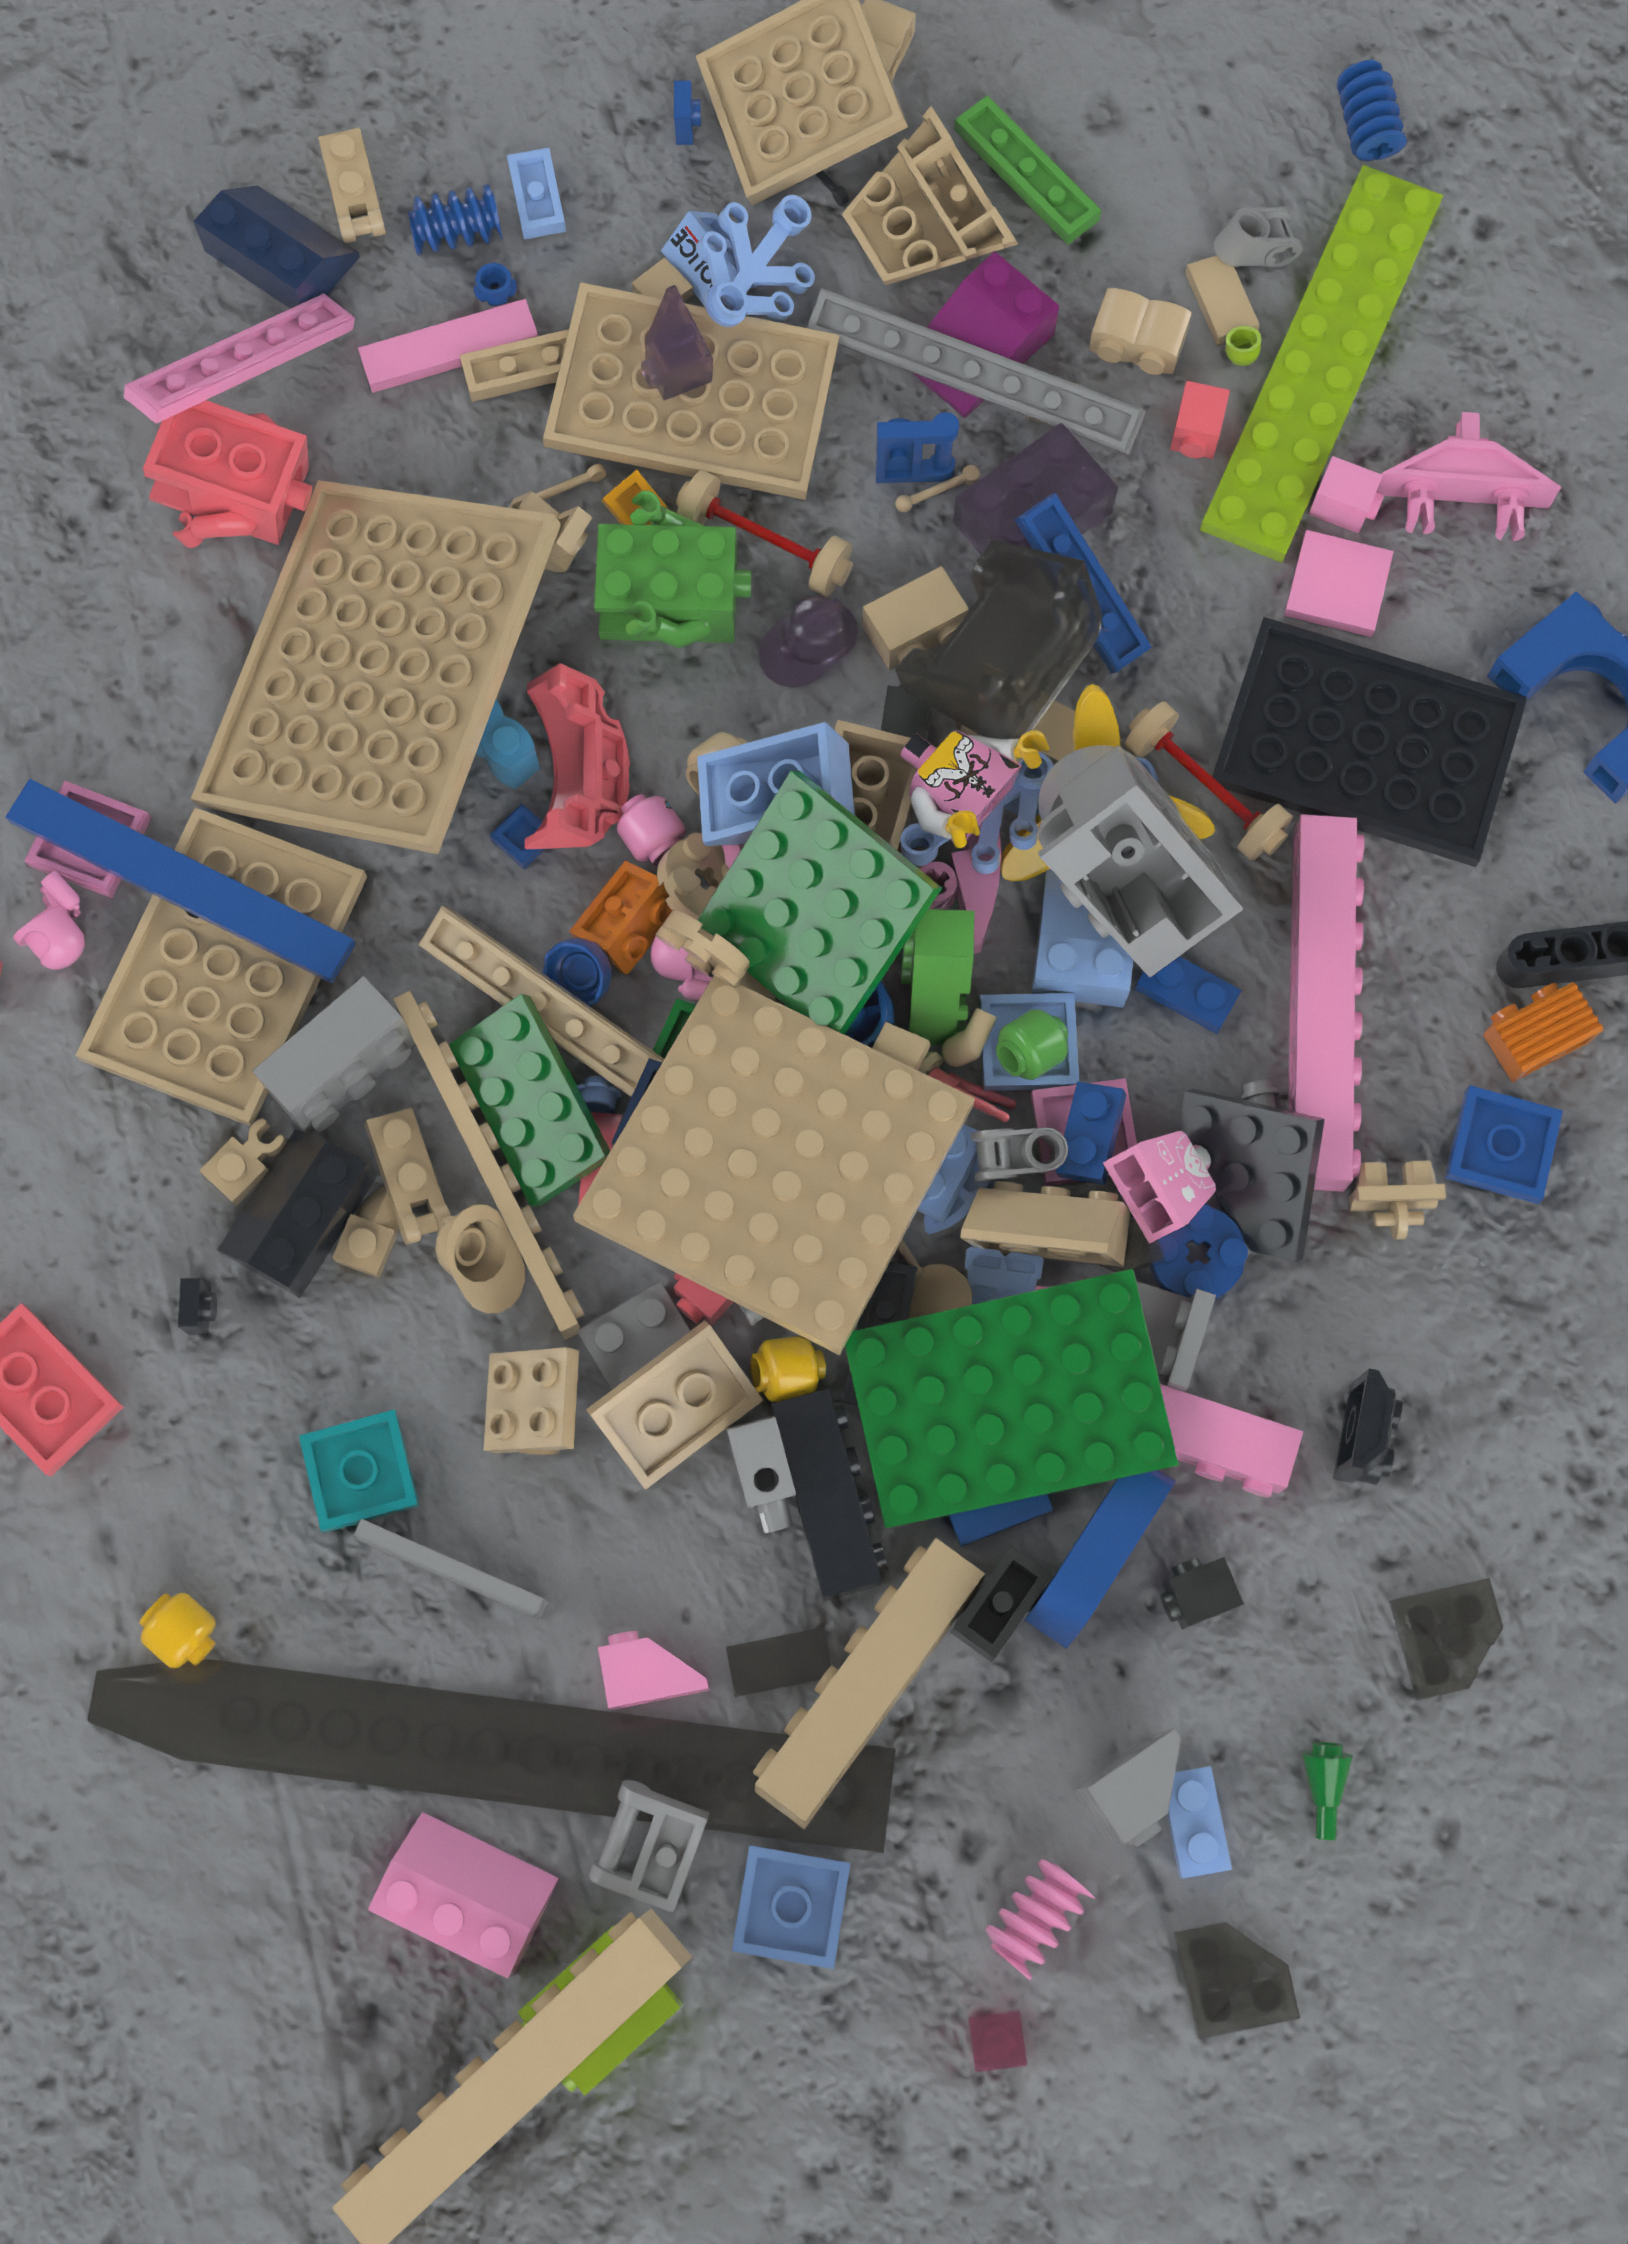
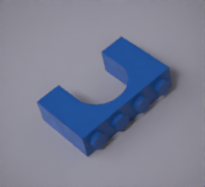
M1576 591L1503 652L1495 661L1487 677L1499 689L1528 697L1527 700H1529L1552 679L1563 673L1589 671L1610 680L1622 693L1628 708V636L1618 632L1603 618L1600 609L1593 602L1585 600ZM1628 723L1626 729L1601 749L1583 771L1615 804L1628 794Z

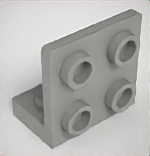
M1136 1281L1159 1382L1162 1385L1185 1392L1190 1384L1216 1295L1197 1289L1192 1297L1188 1298Z

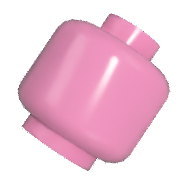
M640 794L631 798L621 808L623 815L617 823L616 830L638 862H652L653 865H659L663 855L675 843L681 841L685 835L686 829L668 801L662 796L646 798L644 794Z

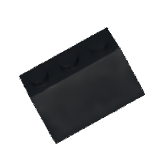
M295 1129L217 1250L300 1299L343 1232L350 1214L353 1215L377 1176L368 1163L325 1139Z

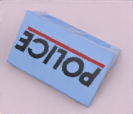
M688 211L661 252L693 286L694 294L705 306V295L713 285L708 263L703 261L697 253V243L709 231L720 233L727 243L724 257L730 281L737 275V268L730 234L720 227L717 214ZM707 242L708 247L712 251L716 252V248L711 243ZM751 285L750 288H756L758 285Z

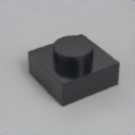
M180 1278L178 1327L188 1335H208L209 1321H215L217 1315L216 1294L211 1292V1287L200 1278Z

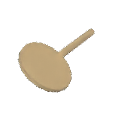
M901 1240L897 1247L908 1265L918 1267L908 1319L972 1305L971 1287L967 1278L958 1269L945 1264H929L921 1268L904 1240Z

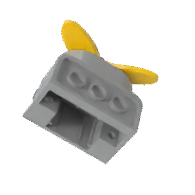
M1091 684L1083 690L1076 705L1073 728L1074 752L1057 762L1048 772L1041 785L1038 798L1039 815L1035 818L1038 826L1037 842L1032 848L1026 850L1017 849L1009 842L1001 855L1000 873L1005 880L1013 882L1025 881L1051 869L1063 882L1060 888L1075 908L1084 905L1090 912L1087 917L1095 930L1103 938L1111 935L1140 968L1151 977L1244 908L1221 866L1200 840L1214 834L1215 827L1207 813L1179 798L1169 796L1140 761L1121 748L1119 727L1113 706L1107 694L1099 686ZM1020 830L1017 833V835L1021 837H1026L1031 834V832L1027 830Z

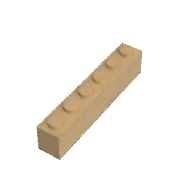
M935 1538L927 1550L921 1545L915 1550L903 1569L909 1574L899 1589L892 1585L888 1587L874 1608L880 1615L869 1629L861 1625L844 1648L850 1654L839 1670L834 1666L829 1667L814 1689L820 1696L809 1711L802 1706L797 1710L784 1729V1732L790 1736L778 1753L770 1748L753 1771V1774L759 1778L755 1783V1792L803 1829L812 1820L982 1584L985 1573L937 1538Z

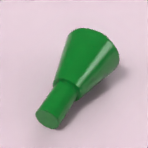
M1313 1742L1312 1751L1302 1752L1313 1803L1316 1805V1838L1320 1840H1336L1337 1807L1340 1806L1353 1755L1343 1753V1744Z

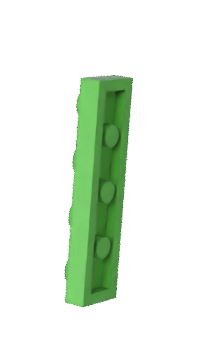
M988 95L955 119L954 130L1067 245L1100 221L1102 210Z

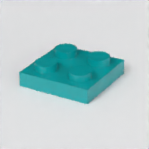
M395 1409L299 1435L321 1532L327 1533L359 1524L361 1519L370 1521L420 1507L398 1412Z

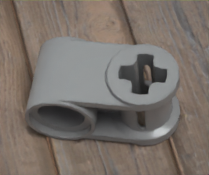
M1282 206L1273 208L1241 207L1217 235L1213 244L1217 256L1224 263L1234 267H1281L1298 258L1303 251L1300 240L1293 236L1289 225L1291 220L1289 210Z
M1044 1127L1021 1130L1007 1128L970 1133L971 1141L976 1142L979 1171L974 1174L975 1182L1011 1179L1021 1175L1040 1174L1060 1167L1068 1154L1066 1139L1059 1131L1053 1128ZM1036 1138L1046 1141L1050 1147V1158L1045 1164L1036 1161L1033 1157L1031 1150Z

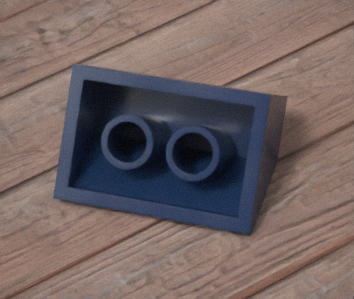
M258 185L221 190L193 221L206 253L290 309L321 294L328 295L360 258L358 251Z

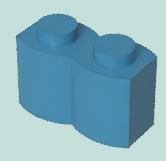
M495 700L476 755L486 758L490 771L502 784L512 789H517L539 771L540 766L530 734L517 721L505 717L499 702Z

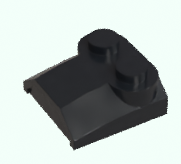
M1369 1368L1349 1384L1333 1475L1334 1480L1348 1483L1360 1481L1377 1485L1381 1476L1389 1477L1394 1461V1448H1389L1391 1429L1398 1428L1403 1402L1395 1399V1389L1388 1388L1379 1370Z

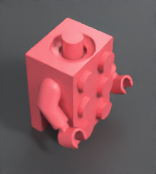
M207 400L161 422L143 466L144 476L155 480L149 494V500L182 511L178 520L185 528L181 531H174L172 535L187 548L198 546L205 538L249 535L279 545L293 508L305 511L312 494V485L304 483L309 470L306 435L278 426L264 413L244 414Z

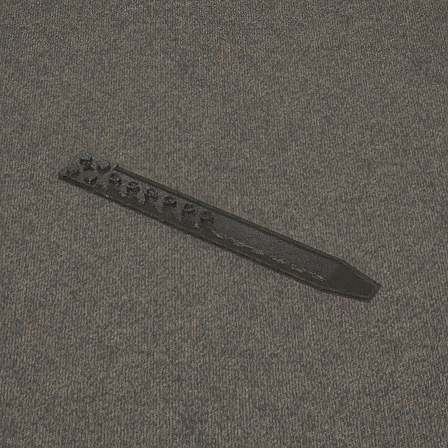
M203 1659L196 1666L188 1660L178 1668H170L165 1663H154L97 1670L87 1722L184 1761L608 1817L616 1816L621 1802L617 1795L624 1780H633L644 1784L653 1792L710 1812L704 1828L706 1830L884 1853L896 1752L894 1748L865 1745L841 1778L846 1780V1788L854 1791L853 1801H845L843 1809L837 1810L833 1808L832 1799L827 1798L806 1828L803 1829L755 1792V1783L759 1778L753 1774V1771L770 1748L774 1749L777 1753L790 1737L785 1734ZM639 1810L636 1820L652 1822L654 1815Z

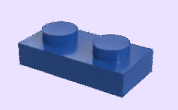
M1180 956L1151 977L1143 972L1135 987L1136 991L1215 1034H1218L1242 991Z
M1077 1081L1064 1133V1138L1068 1145V1154L1064 1163L1055 1169L1058 1177L1100 1185L1106 1184L1108 1172L1103 1162L1112 1158L1127 1096L1124 1089Z

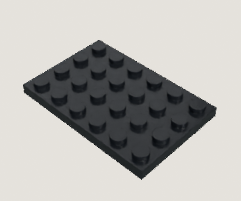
M1263 617L1212 777L1226 790L1271 804H1280L1284 808L1303 814L1357 818L1358 831L1476 867L1482 857L1528 697Z

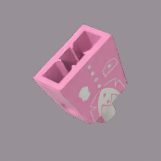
M1181 1130L1142 1141L1103 1162L1149 1244L1187 1225L1216 1191L1215 1183L1207 1171L1211 1164L1209 1153L1202 1146L1192 1145L1188 1136Z

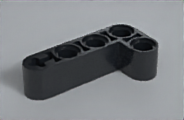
M1628 921L1519 935L1510 942L1499 956L1496 963L1498 976L1508 986L1526 988L1549 985L1554 982L1559 984L1628 975ZM1607 943L1618 945L1622 949L1624 957L1613 955L1609 951ZM1561 948L1573 951L1577 956L1578 963L1566 960L1562 956ZM1528 962H1533L1529 967H1527Z

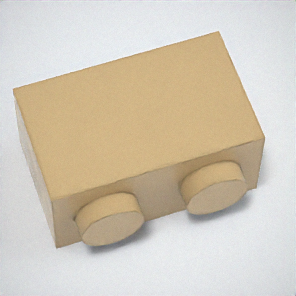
M940 566L863 606L862 628L888 670L899 664L903 666L913 664L925 654L926 650L940 643L948 645L959 639L967 629L969 608L944 568Z

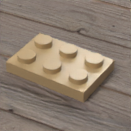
M704 1320L586 1409V1411L646 1490L762 1402L763 1399L713 1328Z

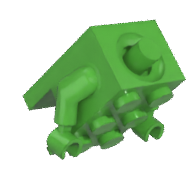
M647 490L639 492L631 500L633 504L643 508H637L630 514L634 525L598 524L594 610L595 612H600V640L661 641L676 648H682L695 642L735 643L737 597L751 598L752 571L738 570L736 527L704 526L661 506L658 497L653 492Z

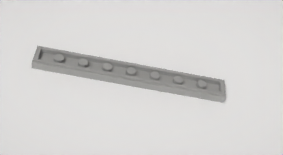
M823 288L819 292L807 325L808 329L840 335L839 345L1127 455L1131 451L1146 413L1141 408Z

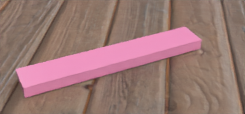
M321 294L125 384L124 398L157 424L352 331L355 317L327 295Z

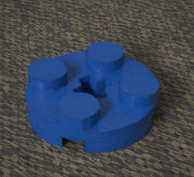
M1204 1204L1187 1225L1150 1243V1269L1156 1282L1163 1290L1191 1298L1194 1292L1199 1289L1216 1295L1215 1299H1218L1229 1292L1241 1277L1248 1256V1249L1242 1232L1236 1223L1220 1210ZM1191 1242L1197 1246L1201 1243L1208 1248L1206 1256L1210 1261L1205 1265L1199 1260L1191 1264L1186 1259L1190 1252L1186 1245Z

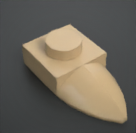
M385 1185L369 1196L360 1206L356 1215L350 1214L332 1257L339 1264L380 1278L399 1233V1226Z

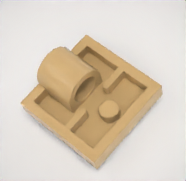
M564 1347L489 1354L483 1451L491 1453L518 1452L534 1455L559 1454L560 1450L574 1449L579 1350Z

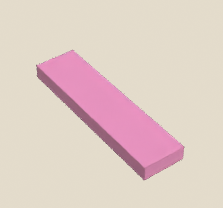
M525 298L358 348L371 392L375 393L462 367L461 354L537 337L538 333Z

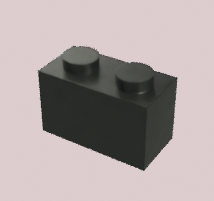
M1010 1545L950 1633L992 1662L1043 1590L1052 1574Z

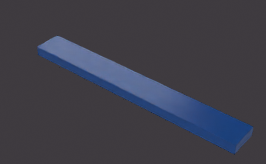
M30 778L5 816L9 823L331 984L334 983L356 945L354 939Z

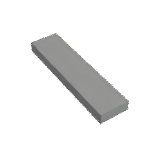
M361 1519L355 1531V1539L368 1546L533 1618H542L549 1603L538 1595Z

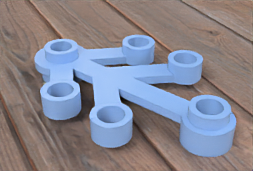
M788 195L778 203L772 214L773 226L753 253L746 226L748 222L746 209L741 204L732 202L720 212L718 222L720 227L730 234L737 268V275L732 281H730L724 257L727 250L725 238L718 232L709 231L697 243V253L703 261L708 263L713 285L707 291L704 303L708 315L714 322L724 327H734L745 318V315H766L769 320L781 323L794 310V303L791 297L781 291L775 292L771 297L746 295L751 285L787 286L790 291L796 294L804 293L813 285L815 281L814 272L805 263H796L793 267L766 266L787 236L798 235L810 223V207L801 197ZM729 214H732L738 223L732 221ZM707 242L711 243L716 248V252L712 251L708 247ZM796 274L803 278L804 283L797 279ZM775 303H778L782 307L783 312L779 311L776 308Z
M1039 752L1042 763L1037 769L1029 768L1024 760L1019 763L1021 768L1013 788L982 822L978 843L973 847L971 853L972 866L977 872L990 874L998 869L1000 865V850L997 844L1004 805L1020 796L1018 818L1010 825V842L1015 848L1021 850L1030 849L1036 844L1038 826L1035 818L1039 792L1046 775L1054 766L1045 754ZM1037 775L1040 778L1030 779L1027 776ZM915 823L906 827L901 834V853L914 865L924 866L936 858L938 847L950 839L928 833L921 829L919 823ZM1020 830L1031 832L1026 837L1018 836L1016 833ZM917 846H923L927 848L923 851L913 850ZM982 854H989L994 858L989 861H982L978 857Z

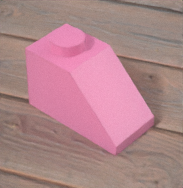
M638 1631L608 1636L609 1645L598 1647L607 1705L610 1710L710 1691L709 1681L706 1677L648 1637L639 1639Z

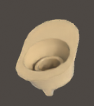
M473 1204L462 1210L457 1216H446L441 1219V1229L436 1238L435 1247L437 1260L443 1269L453 1276L466 1300L473 1308L484 1313H501L512 1307L520 1297L525 1283V1264L499 1212L486 1204Z

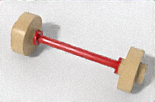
M704 470L698 471L691 481H686L680 489L676 500V505L678 506L677 514L704 525L707 518L711 520L714 516H717L808 561V568L812 570L809 579L810 590L828 597L837 585L842 587L846 582L853 566V562L849 560L852 552V543L834 535L827 541L823 549L817 548L813 552L720 506V499L717 498L720 490V479Z
M1166 701L1160 702L1151 710L1148 707L1143 709L1129 725L1131 733L1127 737L1124 746L1133 755L1141 758L1150 753L1154 748L1158 752L1162 749L1166 750L1245 822L1242 828L1247 834L1237 847L1250 861H1254L1264 852L1268 855L1274 853L1288 837L1284 830L1291 822L1293 816L1280 804L1273 806L1264 815L1259 811L1253 814L1171 740L1174 734L1170 730L1179 718V713Z

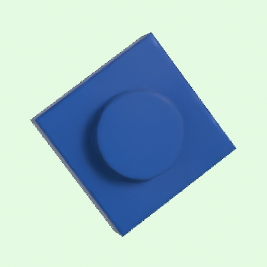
M674 81L676 145H693V127L701 126V99H692L691 81Z

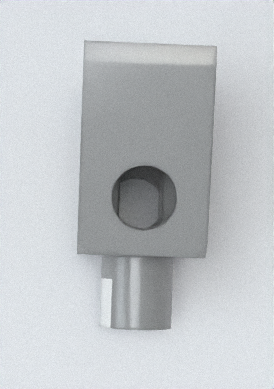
M772 1415L726 1428L747 1508L758 1507L764 1533L792 1526L793 1523L786 1498L796 1495L776 1417ZM762 1468L772 1469L775 1483L769 1488H759L755 1474Z

